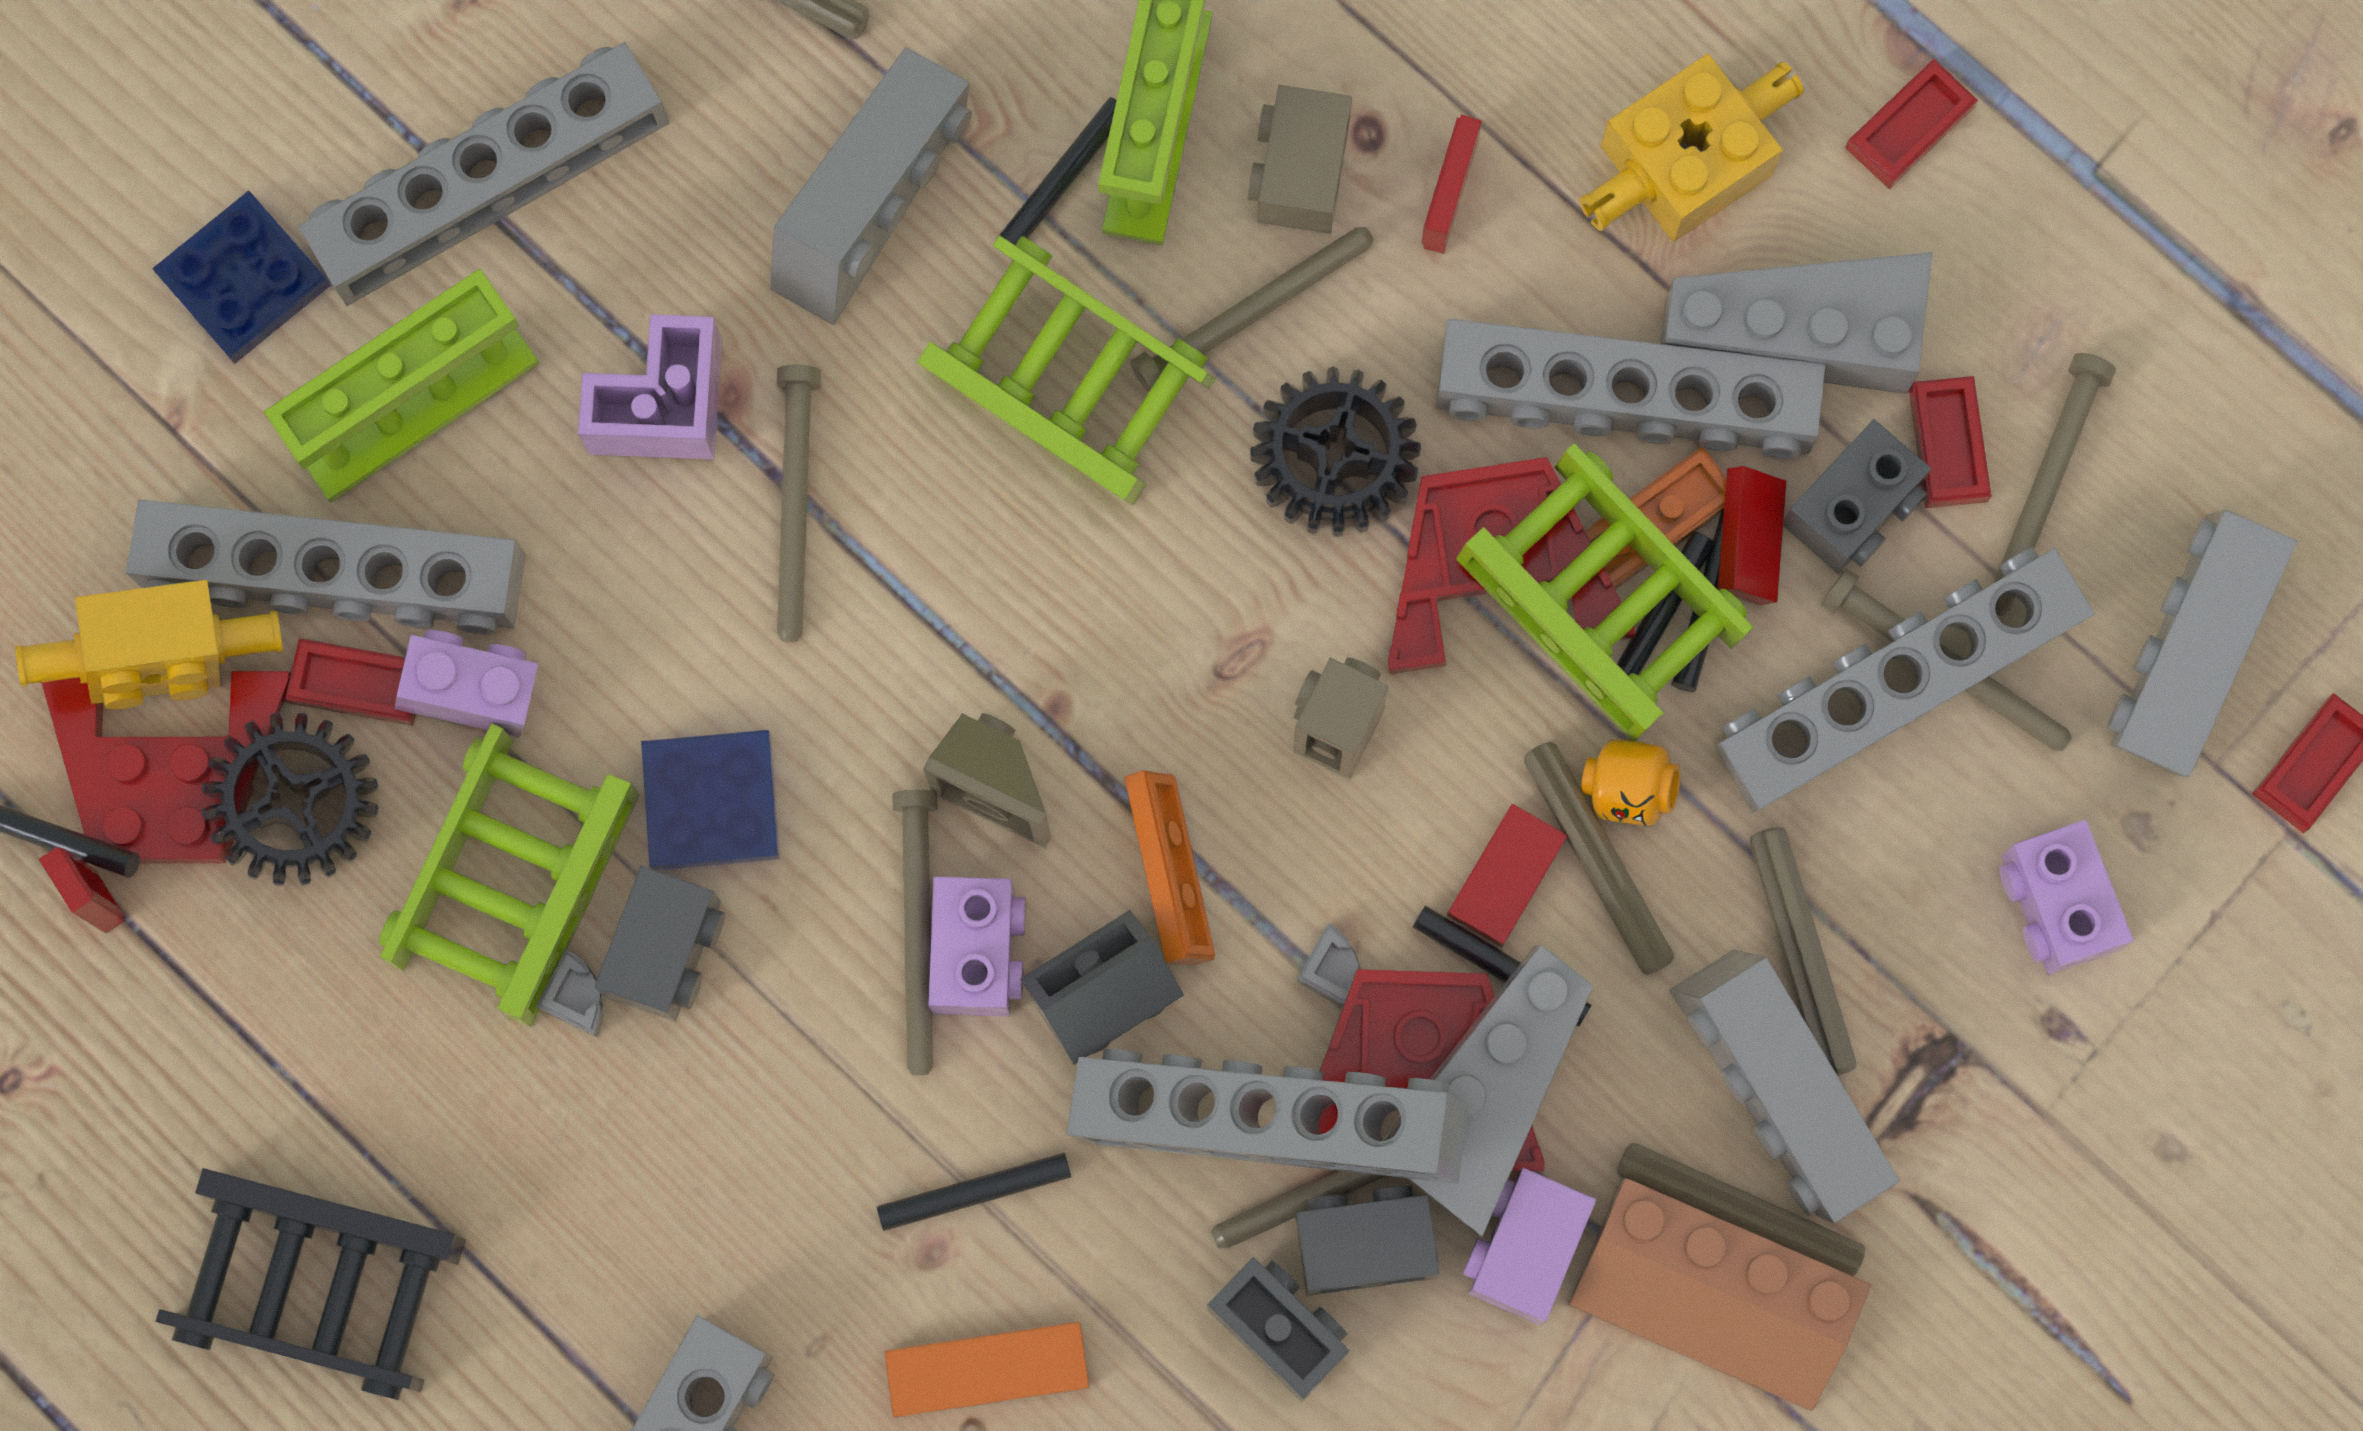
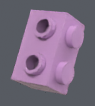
M426 630L424 637L410 636L396 696L395 710L488 730L492 723L503 728L508 735L521 736L538 663L525 660L527 654L525 651L500 644H489L487 652L462 646V637L439 630Z
M2087 820L2013 844L2002 855L2004 865L1999 867V874L2003 888L2011 902H2020L2028 925L2023 926V937L2026 947L2034 962L2043 961L2048 975L2118 952L2134 941Z
M934 877L928 1004L932 1014L1010 1017V1000H1022L1023 983L1020 979L1024 977L1023 961H1012L1013 935H1025L1026 897H1014L1015 889L1012 879Z
M1525 1168L1518 1172L1514 1182L1507 1179L1492 1213V1216L1499 1219L1490 1241L1486 1242L1477 1238L1464 1268L1463 1275L1473 1279L1468 1294L1535 1324L1542 1325L1545 1323L1596 1199Z

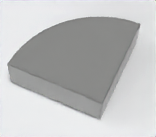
M1330 923L1326 926L1301 970L1297 982L1343 1007L1356 969H1360V966L1348 939Z
M566 949L536 1007L595 1037L599 1033L604 1012L603 996L594 988L597 981L594 973L578 956Z

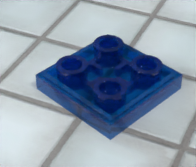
M249 190L152 268L234 364L331 286L326 277Z
M769 730L641 741L649 867L652 870L780 859L772 740Z

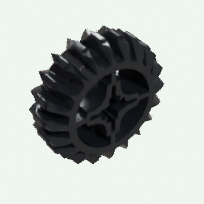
M1332 366L1328 368L1325 384L1319 385L1316 376L1311 371H1307L1302 376L1303 392H1300L1294 385L1285 382L1280 387V395L1285 405L1272 400L1265 402L1263 413L1271 422L1261 421L1254 424L1253 436L1263 443L1251 447L1250 460L1264 465L1254 474L1256 485H1274L1266 495V503L1270 507H1275L1287 500L1290 502L1284 514L1286 522L1293 524L1302 513H1306L1309 515L1307 531L1311 534H1316L1320 529L1321 519L1331 520L1332 534L1338 538L1343 536L1346 519H1352L1355 528L1360 533H1363L1369 528L1368 511H1371L1378 519L1386 521L1391 516V509L1386 499L1401 504L1407 500L1408 490L1401 482L1416 481L1418 467L1408 460L1420 456L1421 444L1415 440L1406 439L1416 431L1417 424L1415 419L1409 417L1397 418L1404 410V400L1398 396L1384 403L1381 401L1386 392V383L1383 380L1373 383L1367 391L1362 388V371L1359 369L1353 371L1350 384L1339 383L1340 373L1336 367ZM1336 409L1332 420L1326 425L1313 427L1303 424L1301 430L1294 428L1302 419L1315 412ZM1357 414L1368 420L1378 430L1385 443L1387 454L1374 451V444L1360 439L1355 433L1354 421ZM1344 429V454H1341V461H1334L1331 474L1327 476V449L1329 450L1330 443H1337L1340 430ZM1283 449L1296 452L1298 460L1307 462L1316 470L1317 479L1314 490L1303 485L1292 474L1285 461ZM1369 474L1378 476L1370 485L1362 490L1346 495H1334L1339 483L1346 478L1354 476L1367 479Z
M279 713L270 715L271 735L263 737L259 726L254 721H250L245 724L247 737L251 741L249 746L245 748L232 736L224 740L225 748L235 757V760L230 763L222 758H211L209 768L216 774L225 777L224 782H204L202 784V793L208 797L220 798L221 804L209 805L203 808L202 814L205 821L225 820L226 824L211 833L210 838L214 845L224 844L233 838L237 842L226 855V861L233 866L239 863L248 853L254 857L248 868V877L254 880L258 879L263 872L265 864H271L275 866L273 884L275 886H283L286 881V867H298V880L302 886L311 883V872L308 865L315 862L319 863L322 873L327 878L336 874L335 865L329 857L334 851L348 862H353L356 859V851L345 840L349 835L360 841H368L370 839L371 830L365 825L356 822V817H376L378 805L370 801L359 800V795L370 794L376 791L378 783L376 778L356 779L355 774L366 769L370 764V759L366 754L357 755L348 761L345 759L344 755L351 750L354 744V738L350 734L342 736L333 746L327 742L333 729L331 721L323 720L314 736L306 733L308 727L307 714L298 713L295 718V732H283V719ZM281 750L309 752L326 761L331 767L322 772L317 770L307 775L296 774L284 765L276 752ZM258 760L268 781V790L263 798L252 804V809L237 815L235 809L237 788L243 775ZM274 773H278L283 784L288 785L294 793L300 792L303 789L305 791L309 790V799H301L302 807L305 808L302 810V818L307 827L302 825L297 814H293L287 806L279 809L272 808V800H280L279 792L277 791L279 789L278 779ZM343 784L346 796L343 815L335 829L323 839L317 828L312 809L316 802L329 794V790ZM273 824H284L293 829L306 848L298 850L272 848L256 840L249 832L258 827L263 829Z

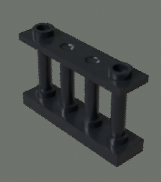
M202 1168L195 1194L214 1200L211 1213L217 1214L186 1316L161 1309L158 1311L155 1322L175 1327L172 1340L210 1350L214 1338L350 1373L364 1377L361 1391L399 1400L402 1388L421 1392L425 1380L400 1373L430 1271L437 1272L440 1260L459 1265L466 1239L445 1231ZM255 1211L277 1217L273 1229L278 1230L279 1234L248 1333L214 1324L212 1320L242 1222L249 1223L252 1212ZM316 1227L339 1233L336 1246L342 1247L312 1349L274 1339L305 1238L312 1239ZM377 1244L402 1250L399 1262L405 1265L375 1366L338 1357L337 1355L367 1255L374 1256Z

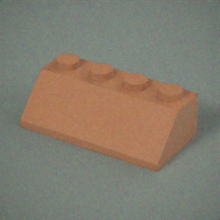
M1625 1178L1617 1186L1568 1305L1806 1410L1813 1411L1848 1345L1872 1284Z

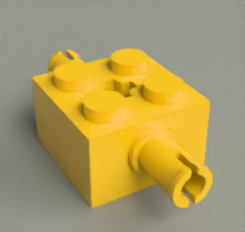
M1707 53L1607 121L1601 148L1620 173L1579 198V203L1585 216L1588 218L1595 214L1596 218L1591 221V224L1597 230L1603 231L1610 223L1643 202L1674 243L1774 174L1783 149L1761 121L1794 98L1797 99L1804 94L1803 85L1799 77L1795 74L1790 79H1787L1786 75L1792 71V68L1786 62L1781 61L1775 65V68L1740 91L1734 87L1714 59ZM1686 143L1691 147L1684 150L1680 145Z
M207 580L74 597L79 632L74 633L73 640L15 646L21 687L27 686V684L80 677L81 684H88L91 704L104 703L105 708L114 710L139 706L144 703L143 697L170 694V699L177 701L204 697L209 694L208 688L221 687L219 665L225 664L226 657L283 651L277 611H271L268 614L219 620L218 614H212Z

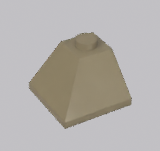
M962 713L929 756L923 768L930 790L937 792L938 797L1046 848L1051 839L1047 815L1022 745L1019 740L1013 738L1016 730L1004 721L985 713H981L978 721Z

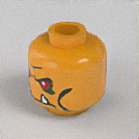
M1611 739L1603 746L1598 758H1587L1582 775V792L1584 795L1592 796L1595 814L1601 819L1646 827L1657 824L1663 813L1672 814L1674 811L1680 787L1679 764L1671 763L1668 751L1662 746Z

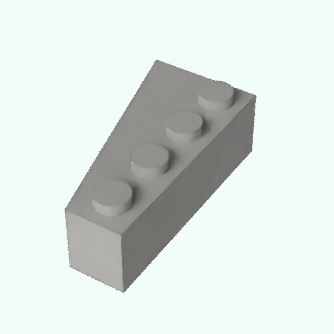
M904 48L775 224L771 271V290L828 323L835 325L893 230L901 221L920 187H925L932 178L938 166L940 155L948 142L956 143L966 130L972 115V111L966 108L970 82L909 48Z
M1933 252L1674 278L1666 299L1660 344L1825 364L1823 383L1907 394L1920 368Z
M2228 510L2210 513L2207 515V518L2203 517L2187 549V553L2191 555L2182 577L2176 576L2163 600L2160 611L2166 614L2157 636L2149 635L2135 662L2134 670L2140 672V676L2131 697L2122 694L2110 716L2107 729L2115 732L2110 745L2180 776L2190 778L2298 542L2297 540Z
M1543 945L1533 946L1430 1078V1080L1449 1084L1448 1093L1469 1104L1459 1182L1449 1183L1408 1178L1480 1236H1483L1593 988L1591 983ZM1401 1116L1383 1137V1141L1392 1138L1398 1132Z
M1732 950L1669 990L1686 1015L1693 1031L1720 1067V1074L1727 1088L1740 1104H1744L1757 1125L1753 1128L1760 1143L1774 1160L1780 1159L1792 1177L1787 1182L1788 1189L1805 1214L1809 1216L1815 1212L1817 1216L1836 1223L1900 1182L1767 957Z

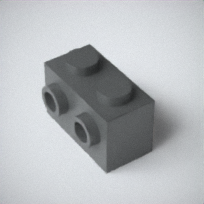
M1873 419L1789 509L1783 526L1837 574L1851 560L1862 567L1886 540L1878 531L1893 515L1902 522L1906 520L1928 495L1920 486L1931 471V468L1879 422Z
M640 866L594 988L603 997L676 1022L681 1007L689 1010L699 992L703 974L695 970L704 946L710 949L714 948L724 924L725 912L718 910L721 901L715 892Z
M1131 910L1020 979L1050 1031L1074 1065L1078 1063L1079 1057H1088L1103 1050L1111 1041L1146 1019L1157 1016L1165 1007L1184 996L1154 940Z
M1398 1186L1373 1191L1374 1202L1348 1205L1346 1195H1330L1307 1200L1309 1211L1297 1212L1296 1214L1306 1296L1436 1279L1439 1275V1267L1428 1195L1413 1197L1411 1186Z
M1253 1257L1207 1304V1311L1294 1396L1303 1402L1349 1353L1350 1350L1341 1342L1348 1333L1320 1306L1311 1313L1293 1296L1300 1288L1299 1285L1278 1264L1271 1260L1263 1267Z

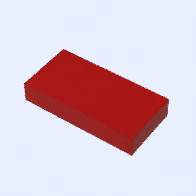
M1933 59L1847 141L1845 148L1890 189L1975 108L1978 99Z
M1462 114L1460 118L1456 119L1423 228L1421 244H1424V249L1441 254L1445 253L1478 144L1482 120Z
M1974 376L1913 382L1909 389L1917 453L1918 457L1931 468V471L1922 483L1923 490L1928 493L1924 499L1925 508L1988 502L1992 495Z
M1746 466L1727 469L1718 591L1721 588L1726 589L1735 597L1758 605L1777 603L1786 480Z
M299 638L285 700L289 704L411 726L414 724L416 715L394 709L405 657Z
M2331 694L2252 794L2304 834L2312 827L2363 761V715L2336 694Z
M1512 803L1450 907L1447 916L1503 948L1568 835Z
M56 847L39 858L40 863L73 914L104 933H108L125 922V914L95 868L60 847Z

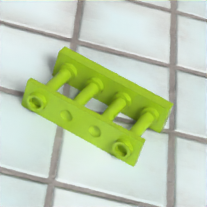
M1139 0L1098 182L1099 193L1109 195L1102 234L1163 245L1213 18V11L1204 10L1206 0Z
M999 235L992 246L1013 260L959 344L952 341L948 349L944 350L930 341L916 363L1124 501L1134 505L1147 485L1133 475L1139 465L1134 460L1189 376L1210 389L1216 378L1202 369L1209 358L1179 338H1176L1170 348L1047 267L1053 256L1026 237L1021 236L1016 245ZM1035 274L1064 293V296L1011 377L1009 378L1004 375L997 385L978 372L984 363L980 356ZM1086 308L1114 326L1116 330L1062 412L1056 409L1050 419L1029 406L1036 396L1031 391ZM1138 342L1167 361L1168 364L1114 446L1107 444L1102 453L1081 440L1087 431L1083 424Z
M479 268L263 412L303 470L305 468L308 470L331 503L540 363L516 328L519 327L517 320Z
M1574 443L1564 452L1554 467L1566 479L1556 490L1505 537L1501 535L1493 537L1483 527L1464 545L1456 560L1631 741H1636L1664 713L1655 704L1658 702L1656 694L1717 636L1732 649L1754 627L1745 619L1747 611L1743 604L1728 590L1721 588L1718 591L1612 482L1614 477L1607 464L1593 452L1587 451L1584 453ZM1584 498L1610 526L1549 583L1546 581L1538 583L1521 566L1524 563L1522 555ZM1629 544L1655 572L1594 629L1586 627L1583 630L1566 612L1568 609L1567 601ZM1674 590L1699 618L1639 675L1631 673L1628 676L1610 658L1613 655L1611 647Z
M491 723L485 737L477 736L466 753L463 771L467 772V775L402 911L394 910L383 926L379 945L383 946L384 949L380 958L392 967L404 972L412 953H416L496 988V996L502 998L497 1009L508 1018L531 1027L539 1011L536 1005L562 955L568 949L640 795L631 783L611 774H607L601 788L593 786L590 790H587L507 755L513 740L503 728ZM495 779L502 780L578 813V820L584 824L574 846L565 844L563 848H560L479 813ZM468 836L551 871V879L557 882L547 903L538 902L535 906H532L452 871ZM440 894L523 929V936L529 939L519 962L517 963L512 960L508 965L425 930L424 928Z

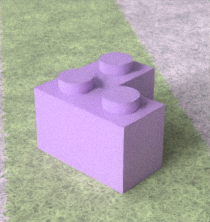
M650 314L646 375L583 373L578 435L589 455L714 460L722 354V337L714 317Z

